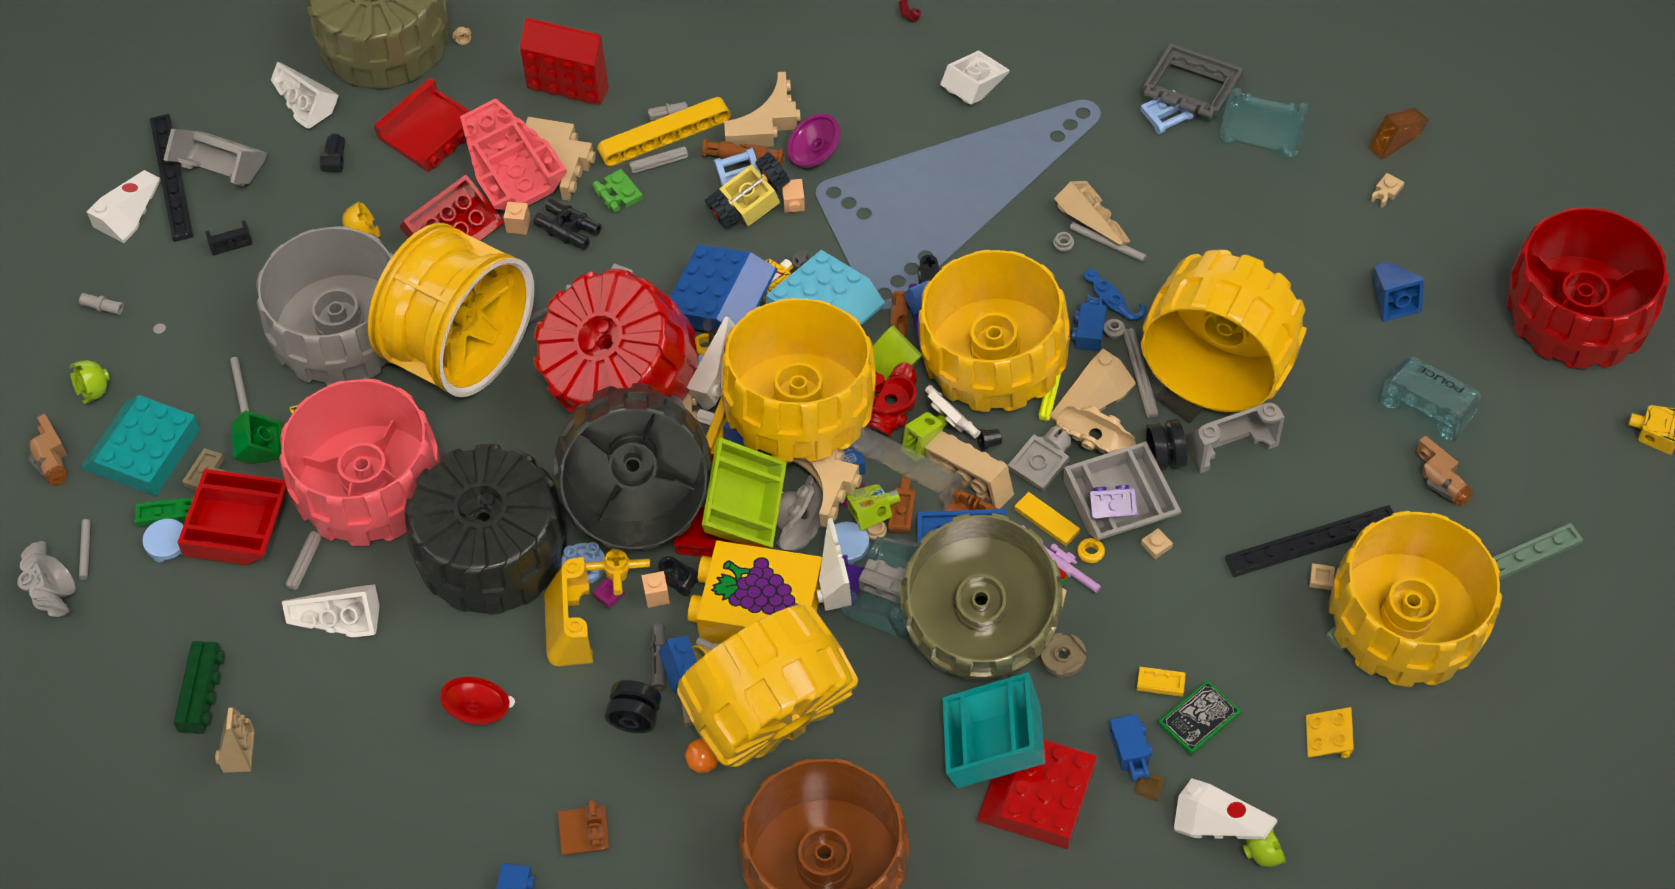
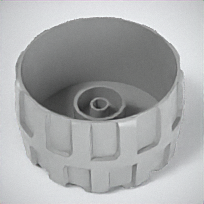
M343 226L308 230L281 244L272 252L271 257L263 269L260 270L256 287L259 296L257 308L262 329L281 365L286 364L295 371L298 379L310 383L311 380L325 382L327 385L339 381L371 379L381 373V367L390 363L380 358L373 351L368 337V315L372 297L385 267L393 257V254L388 252L380 239L370 233L366 234L362 231Z

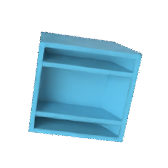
M820 250L766 295V304L787 298L825 301L853 315L860 322L861 326L885 306L884 300L868 277L823 250Z

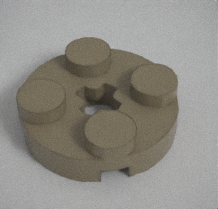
M1056 633L1040 655L1041 663L1044 669L1057 679L1073 676L1079 673L1086 663L1085 645L1074 635L1070 634V636L1063 635V633ZM1059 652L1063 654L1067 652V658H1059Z

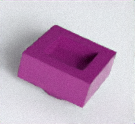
M609 578L592 592L593 597L608 609L625 595L623 589L621 595L613 593V581Z

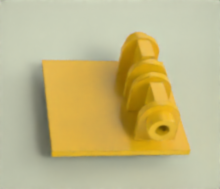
M1351 707L1306 715L1308 758L1334 753L1341 754L1342 758L1350 757L1352 750H1354Z

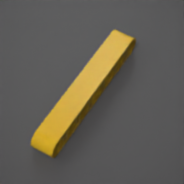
M715 97L605 139L599 143L597 150L605 164L613 166L722 124L724 121L729 120L731 112L721 97Z

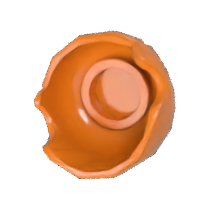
M702 738L695 739L689 743L685 751V761L688 767L697 773H709L718 765L719 761Z

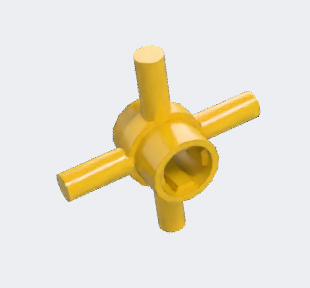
M611 548V551L606 554L603 561L585 562L587 571L604 570L606 578L613 581V593L621 595L622 581L627 578L629 569L650 568V559L629 560L624 551Z

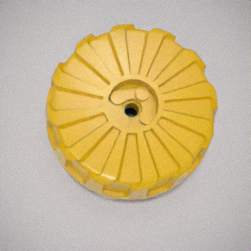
M981 250L950 261L925 286L922 293V309L918 315L920 349L929 378L936 380L942 388V394L952 402L959 400L969 404L972 410L989 412L991 408H1003L1005 411L1023 408L1027 405L1028 400L1034 397L1041 398L1045 396L1055 386L1056 376L1061 374L1066 367L1070 328L1064 292L1062 289H1059L1054 279V274L1046 266L1026 257L1024 254L1014 251Z
M1208 250L1203 256L1193 254L1177 264L1155 296L1142 328L1144 332L1141 341L1142 353L1156 378L1182 399L1218 412L1245 411L1263 404L1267 399L1273 398L1291 371L1307 327H1303V315L1306 311L1302 299H1296L1290 290L1291 283L1281 273H1272L1264 267L1263 261L1246 254L1237 257L1227 250Z
M787 298L765 304L761 307L758 306L746 313L737 325L731 328L725 340V352L722 357L721 392L728 425L731 429L736 428L744 438L745 446L756 451L760 449L770 453L772 457L784 462H792L794 458H806L808 461L813 462L829 458L832 451L847 449L859 439L861 428H864L871 419L876 375L871 339L866 336L860 322L853 315L825 301Z
M1401 511L1392 513L1391 516L1376 523L1372 522L1359 533L1337 569L1329 599V613L1334 614L1336 625L1334 636L1339 646L1347 648L1355 657V663L1360 669L1371 676L1375 673L1384 676L1391 684L1412 687L1414 683L1424 682L1427 685H1436L1450 680L1457 670L1467 667L1473 661L1492 632L1502 602L1499 582L1501 574L1497 562L1492 558L1487 548L1481 542V539L1474 532L1437 513Z
M795 605L775 612L749 625L716 646L699 659L681 677L678 682L677 692L694 727L719 763L725 767H736L747 764L753 758H760L773 752L781 741L785 739L794 740L805 733V728L808 724L828 717L834 712L833 707L850 698L853 694L852 690L858 685V678L842 647L815 609L810 605Z

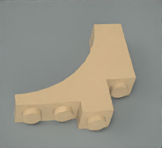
M778 72L775 89L761 107L746 116L724 121L725 141L732 142L737 146L740 144L772 147L774 146V138H778L777 131L794 130L797 127V121H801L800 109H796V102H791V95H787V92L791 91L790 80H786V72Z
M528 117L525 125L536 131L539 137L549 142L566 168L567 172L561 180L560 192L562 200L570 201L572 193L576 192L577 179L581 178L582 171H589L591 164L595 162L596 153L593 152L592 143L578 141V133L575 132L574 124Z
M840 449L832 451L829 458L811 462L806 458H794L793 462L811 473L822 490L823 502L819 516L820 524L823 527H827L828 519L833 518L834 521L836 520L839 504L844 502L846 494L853 495L855 488H859L862 481V475L859 474V465L844 462V451Z

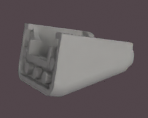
M1265 403L1207 423L1187 434V452L1199 473L1210 470L1209 461L1214 459L1216 454L1213 449L1250 436L1254 444H1257L1259 441L1266 443L1268 449L1279 446L1285 417L1277 405Z

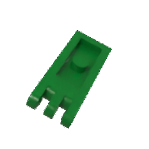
M193 497L137 503L135 523L139 527L151 525L162 519H174L183 522L186 520Z

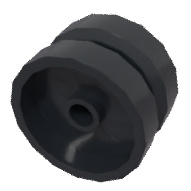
M1168 420L1165 422L1164 428L1159 422L1147 424L1146 442L1160 470H1166L1169 463L1173 468L1185 467L1187 465V445L1180 420Z
M618 681L612 686L605 719L610 725L626 732H650L656 724V712L660 708L661 694L654 687L639 681Z

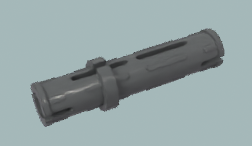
M661 623L651 625V642L649 643V650L651 651V686L658 691L666 688L665 669L658 652L665 643V625Z

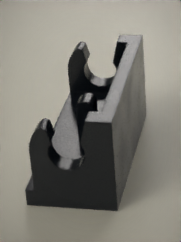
M245 220L241 221L242 228L211 236L209 230L205 231L213 256L253 245Z

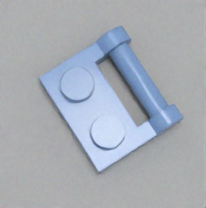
M1161 97L1158 100L1154 99L1141 105L1140 108L1142 114L1154 126L1156 133L1159 135L1164 133L1165 129L1184 120L1189 121L1194 118L1193 112L1179 108V103L1177 106L1162 102ZM1179 110L1181 111V114L1174 116L1164 122H1161L1160 120Z
M753 148L728 158L713 160L721 186L747 168L743 167L725 173L723 167L749 160L750 165L752 164L760 173L755 164L757 159Z

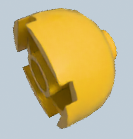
M358 201L346 209L342 218L343 227H350L366 234L370 233L377 238L380 237L379 227L377 225L374 228L372 221L375 219L363 203Z

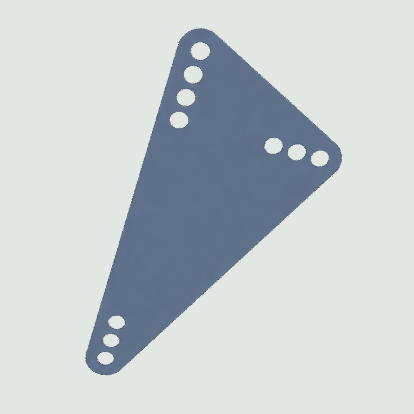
M1082 99L827 179L816 188V198L850 267L868 277L877 291L888 289L891 293L896 291L906 292L910 284L919 285L918 273L908 275L904 271L906 265L916 264L920 267L918 255L923 251H928L937 258L940 267L1100 120L1101 111L1098 105L1089 100ZM1084 108L1090 112V116L1086 119H1080L1075 113L1078 109ZM1067 120H1073L1078 126L1075 130H1066L1063 127V123ZM1053 132H1061L1064 134L1065 139L1061 142H1054L1051 140L1050 135ZM830 188H838L841 191V195L833 199L829 198L826 192ZM846 198H852L856 201V206L852 209H845L841 203ZM860 209H868L872 213L871 217L866 220L859 219L856 214ZM895 276H901L905 279L906 283L904 286L897 288L892 286L890 281ZM892 296L888 300H884L885 306L880 310H889L893 307Z

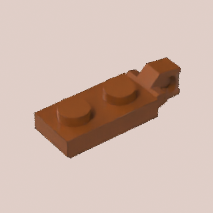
M902 476L901 488L895 487L894 489L899 494L900 502L891 505L892 516L889 518L888 532L910 534L916 497L915 489H910L911 477Z

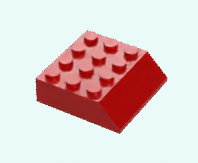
M526 17L520 52L527 88L601 105L609 89L601 35Z
M204 468L177 542L183 556L241 565H249L263 558L287 490L284 479Z
M1043 739L1045 764L991 779L977 822L1068 850L1095 770L1097 755Z

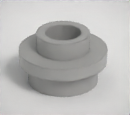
M1060 232L1055 236L1053 245L1058 251L1067 252L1073 248L1074 239L1069 233Z
M1111 319L1104 324V333L1108 338L1118 339L1124 334L1125 325L1122 321Z

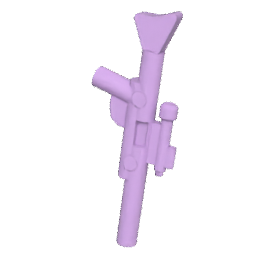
M1052 544L1050 549L1045 547L1052 560L1057 562L1058 567L1064 570L1068 577H1074L1095 593L1100 590L1101 586L1071 565V563H1077L1076 557L1070 552L1065 553L1056 544Z

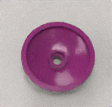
M825 113L815 114L803 120L794 129L788 141L787 153L790 160L799 167L808 168L828 159L835 151L841 135L840 125L837 120Z

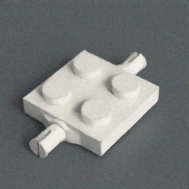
M932 385L925 389V392L929 394L928 397L933 401L931 406L941 413L953 427L961 433L965 430L974 439L980 435V431L972 425V422L968 421L944 399L942 393L938 392Z

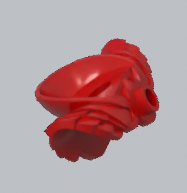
M903 362L894 367L882 385L881 392L878 395H874L872 415L866 427L875 428L887 435H892L894 430H899L900 427L905 426L907 413L909 410L912 411L917 396L915 386L917 377L911 364ZM887 396H895L897 402L895 404H887L885 398Z

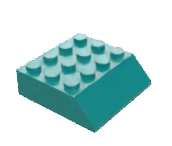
M138 395L126 400L81 465V469L156 497L199 433L200 427L195 415Z
M1029 672L942 697L946 774L957 788L1045 764L1041 706Z

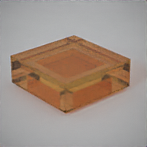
M1149 773V779H1145V777L1139 779L1135 794L1157 802L1164 786L1165 778Z

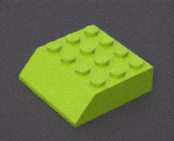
M718 437L702 521L704 532L735 543L773 548L787 462Z

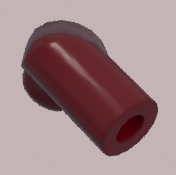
M900 0L898 2L903 18L912 22L919 20L921 16L919 9L913 8L910 10L907 0Z

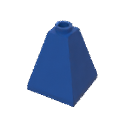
M1391 262L1379 263L1374 266L1373 279L1382 322L1422 312L1423 277Z

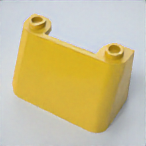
M584 557L565 561L544 593L546 653L548 661L554 666L593 663V651L590 647L586 622L577 617L569 618L568 606L579 605L581 596L590 594V584Z

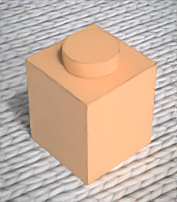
M802 179L790 180L788 184L782 187L785 213L805 211Z
M507 202L503 217L506 232L527 235L531 219L528 203Z
M664 571L642 575L647 607L670 604Z

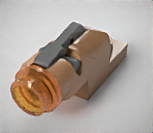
M42 414L37 417L40 426L37 428L41 435L30 441L31 455L28 460L48 483L57 486L64 483L67 479V470L63 466L61 459L67 456V453L47 416Z
M1427 436L1419 440L1416 453L1419 454L1422 460L1427 461L1421 474L1427 480L1426 485L1453 503L1464 506L1472 498L1474 492L1456 473L1459 462Z

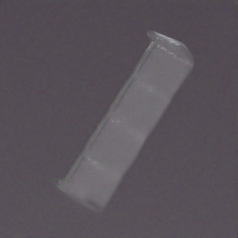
M866 426L861 428L859 439L849 447L865 455L866 458L874 462L877 461L911 481L914 480L939 494L938 511H946L955 498L953 497L954 491L956 489L960 490L963 487L962 475Z

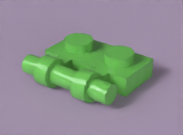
M622 169L605 177V185L599 181H595L592 184L598 197H602L605 201L604 204L608 209H612L614 213L620 210V204H623L627 209L643 200V194Z

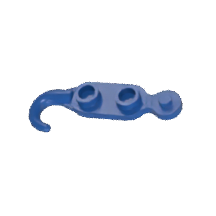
M1094 269L1085 271V281L1094 285V293L1098 298L1100 296L1103 297L1102 302L1110 310L1120 313L1123 317L1132 321L1139 320L1145 315L1146 308L1143 303L1139 304L1141 308L1139 313H1131L1127 308L1124 297L1109 281L1100 279L1098 272Z

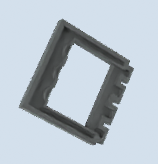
M1170 43L1144 84V96L1156 100L1161 97L1162 102L1177 106L1179 103V108L1193 113L1199 110V115L1212 119L1213 116L1217 117L1242 77L1244 69ZM1171 64L1224 82L1212 104L1162 88L1158 84Z

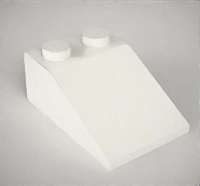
M976 51L948 64L940 85L945 87L948 92L962 98L965 103L972 105L982 100L1010 70L984 53Z

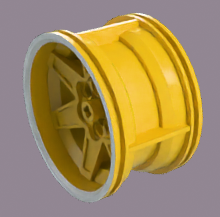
M434 223L425 226L400 246L388 262L377 283L368 315L370 345L380 358L429 381L456 397L473 395L488 386L506 367L525 334L534 302L532 272L524 261L510 254L503 253L449 224Z

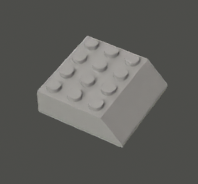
M1147 442L1064 467L1063 482L1088 534L1097 540L1181 514V509ZM1129 485V489L1135 488L1137 516L1092 519L1088 493L1093 491L1094 487H1107V490H1116L1115 486Z

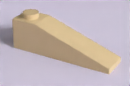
M1102 349L1087 365L1050 414V419L1056 422L1060 413L1067 406L1079 408L1094 406L1102 411L1110 403L1122 400L1136 386V382L1120 359Z
M228 708L220 748L216 750L215 754L216 764L220 765L223 773L251 772L255 729L251 720L245 718V715H240V712L234 708Z

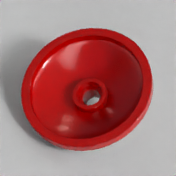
M478 677L452 679L442 687L440 693V702L445 711L453 718L467 724L487 725L497 722L507 714L510 702L506 692L497 684Z

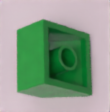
M245 410L231 423L233 458L249 464L280 460L279 458L282 454L280 441L283 429L282 422Z

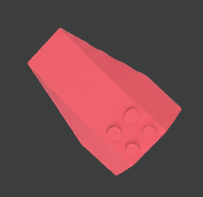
M496 98L460 116L477 182L494 209L506 210L507 202L528 203L529 206L555 191L567 172L566 168L549 142L539 137L536 131L527 127L520 118L515 117L513 112Z

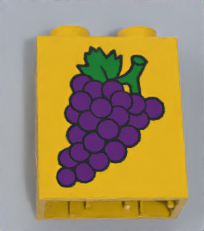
M716 540L713 556H702L698 582L705 583L702 596L692 595L688 609V621L697 623L699 637L721 644L749 625L785 608L795 605H810L817 612L819 601L816 590L820 589L819 578L822 557Z

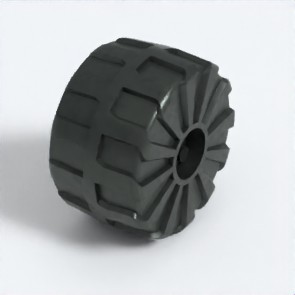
M632 383L631 387L619 389L609 386L596 391L593 399L586 404L575 407L566 419L565 426L555 448L554 479L559 500L569 512L573 525L581 533H587L594 539L602 542L604 546L616 550L621 548L650 550L657 548L659 544L675 536H681L691 527L692 520L697 515L700 507H704L706 504L712 469L708 440L699 421L685 408L683 401L672 393L666 396L654 391L650 385L643 383ZM634 459L639 463L635 467H630L627 465V462Z
M483 443L476 445L471 450L462 451L460 448L444 454L441 457V462L432 469L425 468L416 478L417 487L412 498L406 499L404 509L407 541L413 561L425 585L434 595H438L457 610L488 613V615L504 613V611L514 609L523 604L526 605L539 597V594L550 584L562 567L561 559L563 550L567 546L564 511L555 484L545 469L537 467L532 456L519 449L508 451L501 449L499 444Z

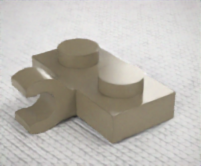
M204 448L183 479L184 487L196 490L204 468L224 471L219 469L225 460L223 454Z

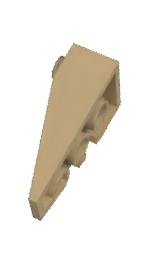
M1070 181L1054 198L1062 212L1069 214L1119 245H1126L1131 242L1120 225L1110 219L1112 213L1109 209L1101 206L1100 203L1103 200L1087 181Z

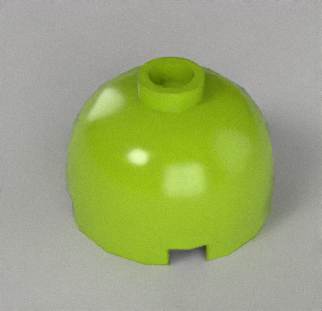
M90 360L71 363L70 368L74 367V373H70V378L76 394L82 393L85 400H82V403L87 404L99 399L107 389V381H109L107 370L102 369L98 363Z
M1273 829L1265 840L1246 839L1247 844L1243 845L1248 859L1253 858L1262 867H1274L1286 863V858Z

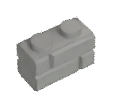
M869 559L859 577V590L900 604V590L905 569L888 566L883 560L874 561Z

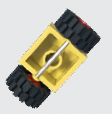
M767 152L755 161L760 173L751 164L719 188L720 191L716 190L704 199L710 211L725 229H728L740 218L749 227L780 203L775 191L788 184L790 178L771 153Z

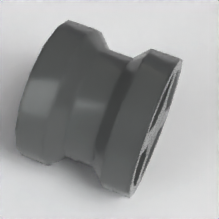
M799 251L793 255V273L812 258L810 253Z

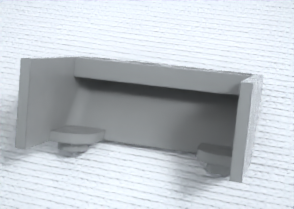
M171 129L164 160L180 162L181 167L193 169V166L202 167L229 176L230 182L235 185L245 186V184H250L265 162L267 152L202 131Z

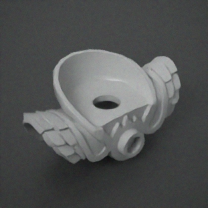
M809 475L805 484L797 491H788L781 495L777 526L782 532L776 544L784 551H797L804 548L815 537L818 528H823L820 524L819 516L823 502V493L812 475ZM806 510L807 518L804 520L801 518V516L804 514Z
M44 541L30 544L21 554L20 568L23 572L18 577L17 584L23 591H29L33 605L38 610L48 611V615L58 618L64 616L70 610L61 598L75 593V581L68 569L59 560L47 556V546Z

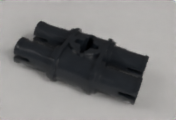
M553 199L547 201L545 208L547 211L557 215L555 219L548 218L541 213H537L533 219L534 224L547 230L548 235L555 236L563 240V243H571L583 250L588 248L590 239L578 232L584 229L597 236L602 230V225L588 218L586 213H581L573 209L571 205H563Z

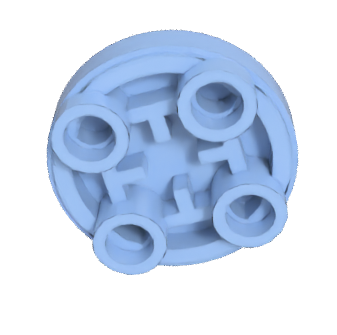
M162 519L151 524L146 529L142 540L147 554L154 558L156 562H163L182 554L177 542L183 524L174 519Z
M840 522L835 524L842 557L843 554L848 555V564L852 565L866 555L869 549V536L866 530H860L857 523Z
M595 542L579 543L567 546L564 549L561 563L563 565L568 559L584 557L585 562L603 561L605 555ZM604 570L587 571L589 584L597 581L603 575Z

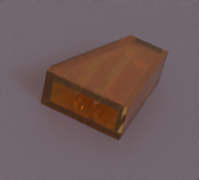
M1415 107L1386 115L1368 148L1381 159H1385L1420 136L1429 119Z

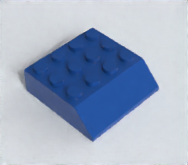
M698 244L670 298L688 318L694 329L710 331L713 326L719 329L725 317H729L736 326L746 313L760 305L777 269L751 252Z

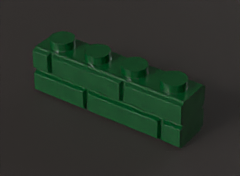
M193 641L191 643L173 722L179 733L192 732L194 734H204L206 726L211 724L212 715L210 707L216 702V692L214 689L215 685L220 683L219 666L223 665L225 660V653L217 642L204 643L203 641Z

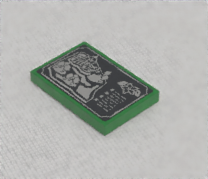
M1207 680L1158 722V725L1192 756L1241 714V710Z

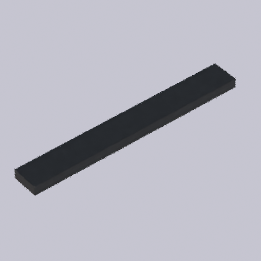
M170 114L150 118L173 242L193 238L180 163L164 160L170 132L173 129Z
M1390 505L1226 555L1225 561L1233 577H1238L1356 540L1359 533L1370 523H1376L1391 516L1394 512Z

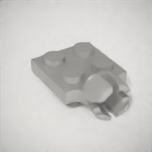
M1057 426L1050 428L1043 437L1033 435L1008 464L1009 470L1044 492L1069 462V456L1064 452L1071 445V437L1064 430L1059 435L1058 432L1061 428Z

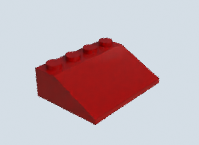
M464 175L404 219L399 228L409 238L425 226L434 223H446L481 241L501 226L504 220L470 178Z

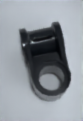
M927 254L921 257L918 269L919 284L931 281L939 272V264L935 256Z
M672 556L663 557L659 561V572L664 571L666 584L681 595L689 596L691 588L696 583H699L698 572ZM666 569H673V571H670V572H667V571H665V570H666Z

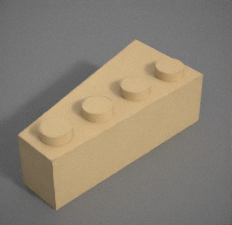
M943 431L924 447L929 463L949 477L954 475L955 479L965 489L968 486L977 492L976 496L980 497L981 500L986 498L992 502L993 506L1000 509L1014 495L1008 471L1009 468L1003 461H998L990 457L986 452H981L971 444L964 443L954 435H949Z

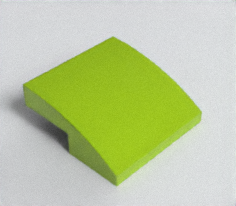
M891 326L873 345L875 371L882 374L885 381L899 363H909L914 367L922 357V354L894 326Z

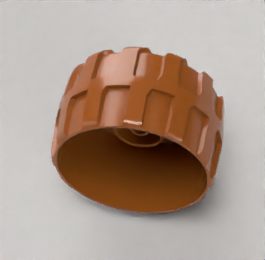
M809 758L794 762V765L781 770L775 775L772 774L760 784L759 791L754 796L751 804L745 807L741 820L739 842L740 867L747 889H901L906 881L909 865V838L902 807L899 803L895 802L888 790L887 784L878 775L852 764L851 761L839 758L834 760H812ZM826 854V855L829 856V857L826 858V859H823V858H820L819 856Z

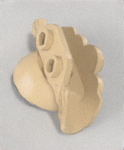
M1067 406L1060 413L1056 421V426L1061 428L1060 431H1066L1074 440L1081 441V445L1091 451L1096 449L1102 454H1107L1136 445L1134 436L1124 429L1117 417L1112 415L1106 416L1094 406L1081 408ZM1092 429L1101 431L1102 437L1099 440L1089 436V432Z

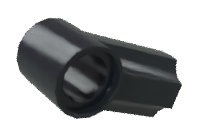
M332 133L331 136L327 137L325 151L320 155L321 171H343V152L346 141L339 134Z

